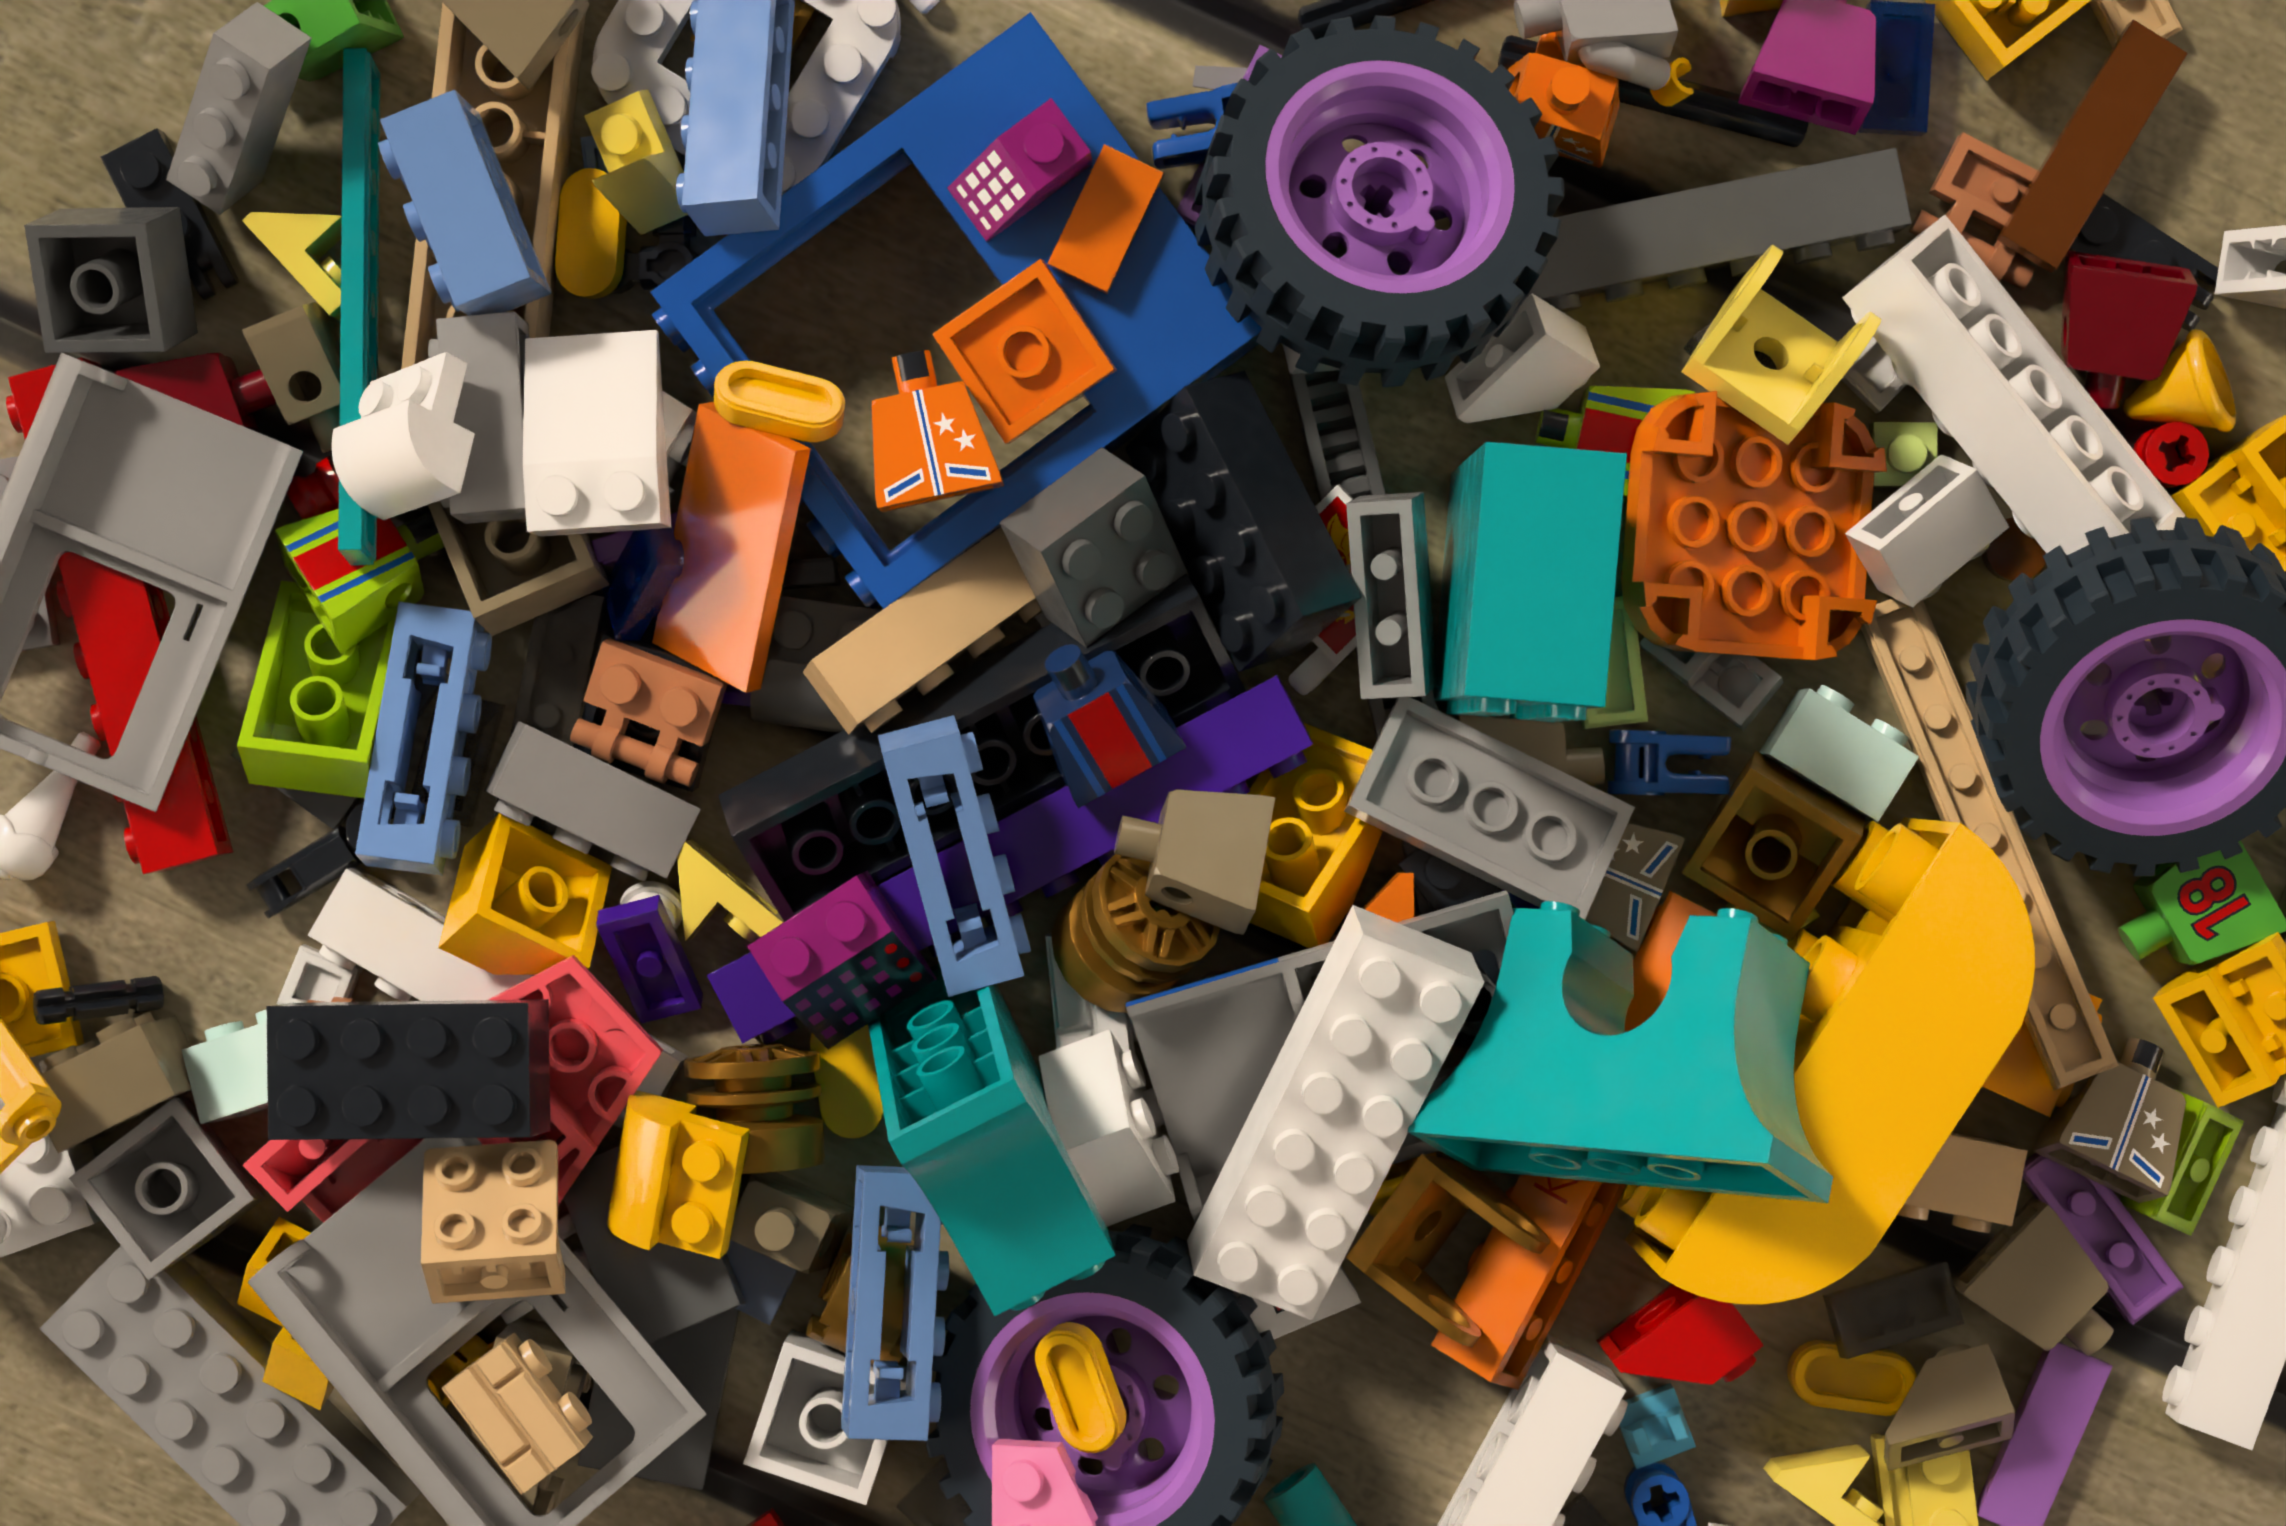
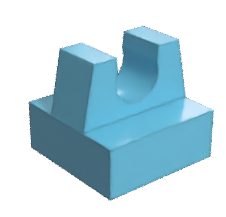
M1671 1383L1625 1400L1628 1402V1406L1619 1428L1636 1469L1696 1447L1675 1389Z

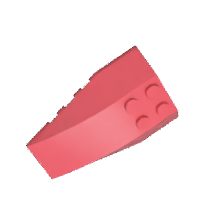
M575 955L488 999H549L550 1131L532 1137L477 1138L482 1145L554 1140L558 1148V1206L626 1107L629 1095H634L663 1051L658 1043ZM425 1138L269 1140L242 1166L287 1212L302 1200L324 1223Z

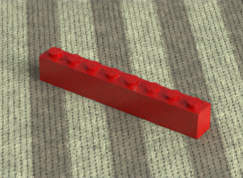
M84 357L77 358L102 368L100 363L86 359ZM56 364L8 377L12 395L6 398L7 412L14 429L18 433L23 432L25 440ZM66 552L58 560L63 580L57 582V595L64 614L68 618L73 617L80 641L74 643L73 646L75 662L81 676L85 680L90 679L96 703L90 707L92 724L98 738L101 741L107 740L112 757L120 743L169 623L170 616L161 588L74 552ZM196 715L156 812L113 795L118 803H124L130 827L124 829L126 849L132 862L141 865L143 874L159 873L234 853Z

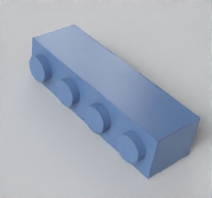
M694 0L691 3L690 22L695 42L693 57L687 59L685 66L686 83L690 92L689 115H684L681 121V138L686 156L684 173H680L677 177L676 194L680 209L690 216L704 236L779 230L795 0Z

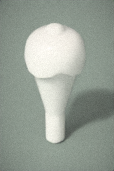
M80 732L71 746L96 755L101 747V743L89 734ZM53 770L5 815H0L1 879L10 880L14 877L20 880H34L42 876L51 867L59 854L55 844L75 786L79 780Z

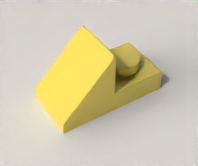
M648 89L637 91L584 115L608 171L607 174L592 180L594 186L640 235L688 215L680 209L676 194L677 177L680 173H684Z
M250 212L242 220L244 224L330 316L341 321V265L330 255L323 262L320 258L341 239L342 216Z
M694 840L684 842L677 857L685 941L695 937L720 905L729 911L723 920L734 931L751 943L758 936L762 937L784 923L773 905Z
M1847 1445L1773 1457L1769 1459L1763 1468L1774 1482L1836 1526H1884L1879 1521L1884 1510L1854 1488L1850 1490L1847 1496L1843 1495L1870 1458V1454L1861 1445Z

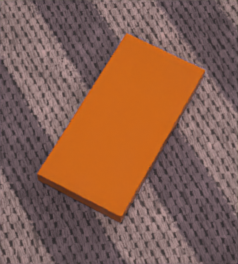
M708 402L698 405L652 643L735 688L748 693L759 690L762 686L811 448L787 437L730 423L717 412L714 402Z

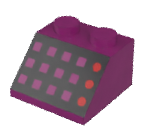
M868 870L856 875L747 946L782 1002L827 1049L937 980Z

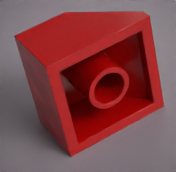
M1670 1284L1596 1340L1621 1373L1713 1385L1721 1378L1726 1383L1731 1382L1743 1375L1757 1360L1753 1354L1764 1346L1732 1303L1701 1297L1673 1284Z

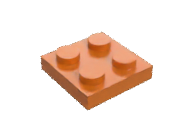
M1039 259L932 334L1005 444L1012 443L1117 371L1078 310L1042 259Z

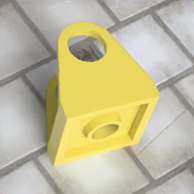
M1772 244L1733 288L1681 372L1708 391H1717V397L1789 445L1858 359L1875 334L1882 319L1870 311L1839 341L1827 335L1761 289L1784 253ZM1754 351L1768 355L1774 361L1777 370L1763 366L1757 360Z

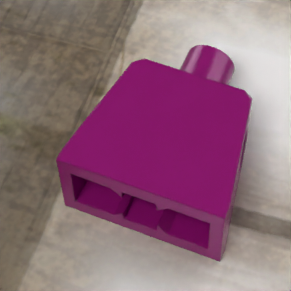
M1783 0L1742 89L1738 103L1856 135L1873 104L1875 96V15L1868 9L1847 4L1848 0Z

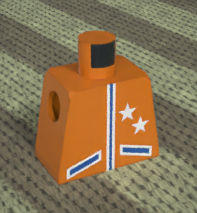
M1528 53L1509 67L1507 70L1515 77L1509 89L1511 94L1519 103L1532 98L1542 113L1534 128L1538 138L1542 139L1552 136L1558 150V156L1601 168L1620 107L1619 80L1615 77L1539 53Z
M930 350L905 353L891 358L899 394L872 400L874 479L877 508L881 512H887L1004 487L1002 475L964 382H953L938 386Z

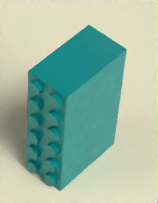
M1485 442L1451 473L1435 656L1437 686L1433 688L1435 701L1447 702L1446 714L1484 717L1510 714L1509 719L1541 722L1586 721L1587 709L1605 707L1627 462L1626 453Z

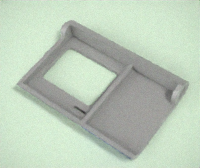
M61 352L0 501V702L58 560L64 553L74 552L164 589L174 596L175 608L120 743L112 757L109 759L100 758L3 717L1 713L0 749L156 812L304 451ZM200 605H202V606H201V609H200V611H199V614H198V616H197V619H196V621H195V623H194V626H193V628H192V631H191V633H190V636H189L188 640H186V639H187V636H188V634H189V631H190V629H191V626H192V624H193V622H194V619H195V617H196V614H197V612H198V609H199Z
M1505 890L1397 923L1471 953L1481 950L1492 951L1495 954L1500 972L1511 917L1514 913L1509 894ZM1335 941L1125 1003L1177 1158L1181 1182L1195 1223ZM1457 1066L1439 1071L1426 1098L1440 1087ZM1408 1133L1392 1165L1417 1158L1421 1154L1427 1155L1439 1150Z
M425 1138L306 1238L295 1242L268 1262L248 1281V1284L449 1526H576L707 1414L559 1236L558 1240L565 1267V1294L432 1304L421 1266L424 1153L432 1148L482 1145V1143L477 1138ZM518 1300L528 1301L629 1421L635 1431L634 1440L630 1445L546 1515H536L527 1507L428 1386L429 1375L434 1369Z

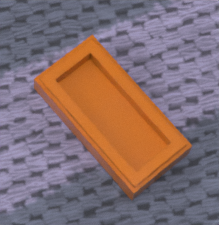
M1104 144L1047 263L1048 267L1102 293L1108 294L1164 177V172Z

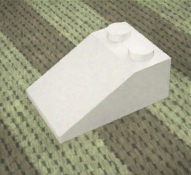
M657 330L525 338L523 479L527 532L538 536L671 528L659 333Z

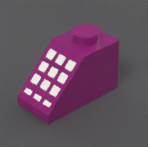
M1050 98L997 137L947 189L984 240L988 242L1092 165L1091 151L1053 99Z

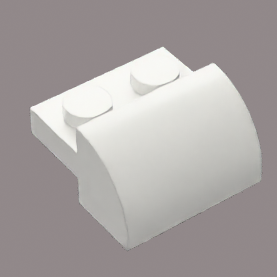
M444 352L371 381L359 402L361 419L333 429L332 457L336 473L348 495L365 511L382 520H386L460 494L475 433L454 423L468 365L467 362L448 352Z

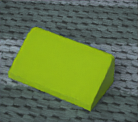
M2180 1092L2185 1098L2186 1105L2172 1184L2168 1196L2138 1203L2122 1195L2120 1201L2128 1208L2192 1236L2244 1121L2200 1099Z

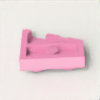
M998 1439L992 1444V1526H1096L1095 1522L1098 1516L1088 1495L1076 1483V1470L1063 1442Z

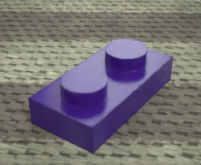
M660 895L598 910L596 927L641 1024L702 1009V989Z

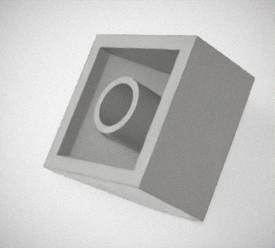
M181 1097L171 1099L69 1177L148 1281L215 1238L266 1198L208 1123L200 1124L197 1109L189 1098Z

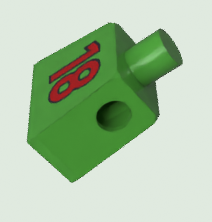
M2241 840L2239 843L2243 852L2227 860L2224 859L2221 850L2198 857L2200 869L2183 873L2179 872L2175 862L2156 864L2154 876H2141L2133 884L2134 891L2146 912L2118 927V932L2126 948L2136 960L2139 961L2166 945L2177 962L2194 965L2259 942L2276 932L2281 934L2286 931V918Z

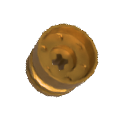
M1117 854L1110 858L1060 910L1051 936L1054 959L1065 981L1088 1002L1106 1011L1128 1013L1125 1005L1126 1002L1169 990L1216 944L1220 927L1152 901V899L1145 895L1151 862Z
M748 1044L722 1047L712 1053L684 1060L685 1077L692 1079H714L715 1086L686 1092V1103L716 1108V1119L714 1120L750 1129L742 1174L789 1171L809 1168L824 1163L823 1119L794 1114L793 1103L811 1100L822 1094L821 1084L814 1082H792V1075L809 1073L820 1069V1052L797 1050L783 1044Z

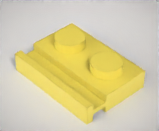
M1880 1433L1870 1435L1878 1505L1884 1510L1880 1517V1522L1884 1526H1979L1970 1450L1888 1471L1884 1461L1885 1435Z

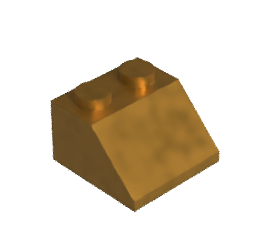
M1755 750L1730 788L1729 794H1726L1685 864L1682 873L1739 909L1756 915L1760 922L1792 941L1862 838L1865 817Z

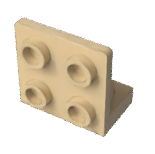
M554 1140L432 1148L425 1151L421 1266L432 1304L565 1294V1267L558 1240V1148Z

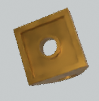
M1421 1154L1346 1258L1365 1275L1440 1332L1462 1345L1472 1347L1481 1336L1480 1329L1424 1269L1469 1208L1507 1237L1532 1252L1541 1254L1550 1243V1240L1482 1171L1472 1170L1457 1160Z

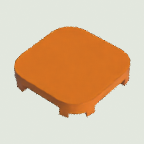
M1717 391L1671 396L1650 409L1637 427L1631 449L1621 578L1624 608L1638 632L1651 643L1675 651L1820 660L1837 657L1836 652L1850 644L1863 624L1872 623L1877 600L1865 599L1867 571L1845 533L1872 511L1874 473L1887 472L1885 447H1876L1866 425L1854 415L1856 409L1836 402L1822 403L1789 445L1717 397Z

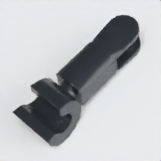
M364 802L358 804L350 812L346 821V828L338 826L246 884L250 891L256 888L269 908V910L264 912L268 919L287 910L341 877L346 868H355L363 863L355 855ZM395 804L393 805L391 820L395 817ZM288 868L291 869L303 888L292 896L278 875Z

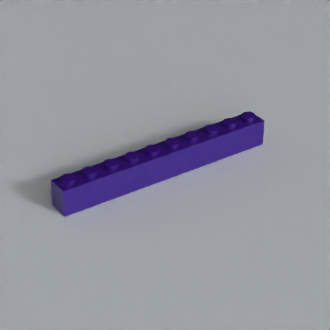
M1279 675L1179 726L1177 730L1187 748L1079 809L1067 786L997 822L999 831L987 834L993 857L1002 854L1006 855L1015 892L1003 895L1008 916H1014L1023 911L1018 900L1019 898L1039 888L1042 889L1045 897L1048 898L1079 882L1080 879L1075 869L1096 858H1098L1101 866H1103L1115 855L1114 848L1123 815L1158 823L1161 810L1170 791L1178 789L1247 794L1251 790L1245 781L1246 779L1267 768L1273 779L1306 763L1308 760L1302 750L1313 745L1314 742ZM961 841L938 853L937 856L954 919L946 921L951 941L961 938L954 912L956 908L976 903L980 918L984 917L988 926L993 925L990 910L982 911L964 842ZM913 867L877 886L918 950L920 951L928 947L932 956L936 957L937 953ZM751 952L707 975L742 1044L758 1035L764 1044H770L799 1028L793 1018L796 1015L782 1002Z

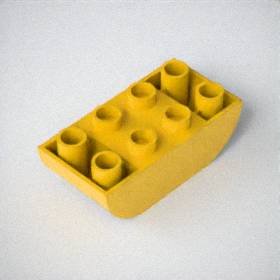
M1904 817L1890 831L1875 821L1869 822L1863 828L1862 838L1830 884L1850 897V900L1827 935L1818 939L1801 928L1792 941L1788 940L1787 946L1810 963L1795 1045L1794 1088L1799 1118L1806 1139L1819 1162L1833 1176L1829 1202L1819 1203L1626 1185L1618 1200L1617 1207L1635 1219V1226L1625 1241L1661 1278L1683 1290L1708 1299L1734 1304L1760 1305L1785 1302L1804 1297L1841 1279L1873 1252L2023 1024L2033 989L2035 945L2032 926L2024 900L2005 865L1983 840L1960 822Z

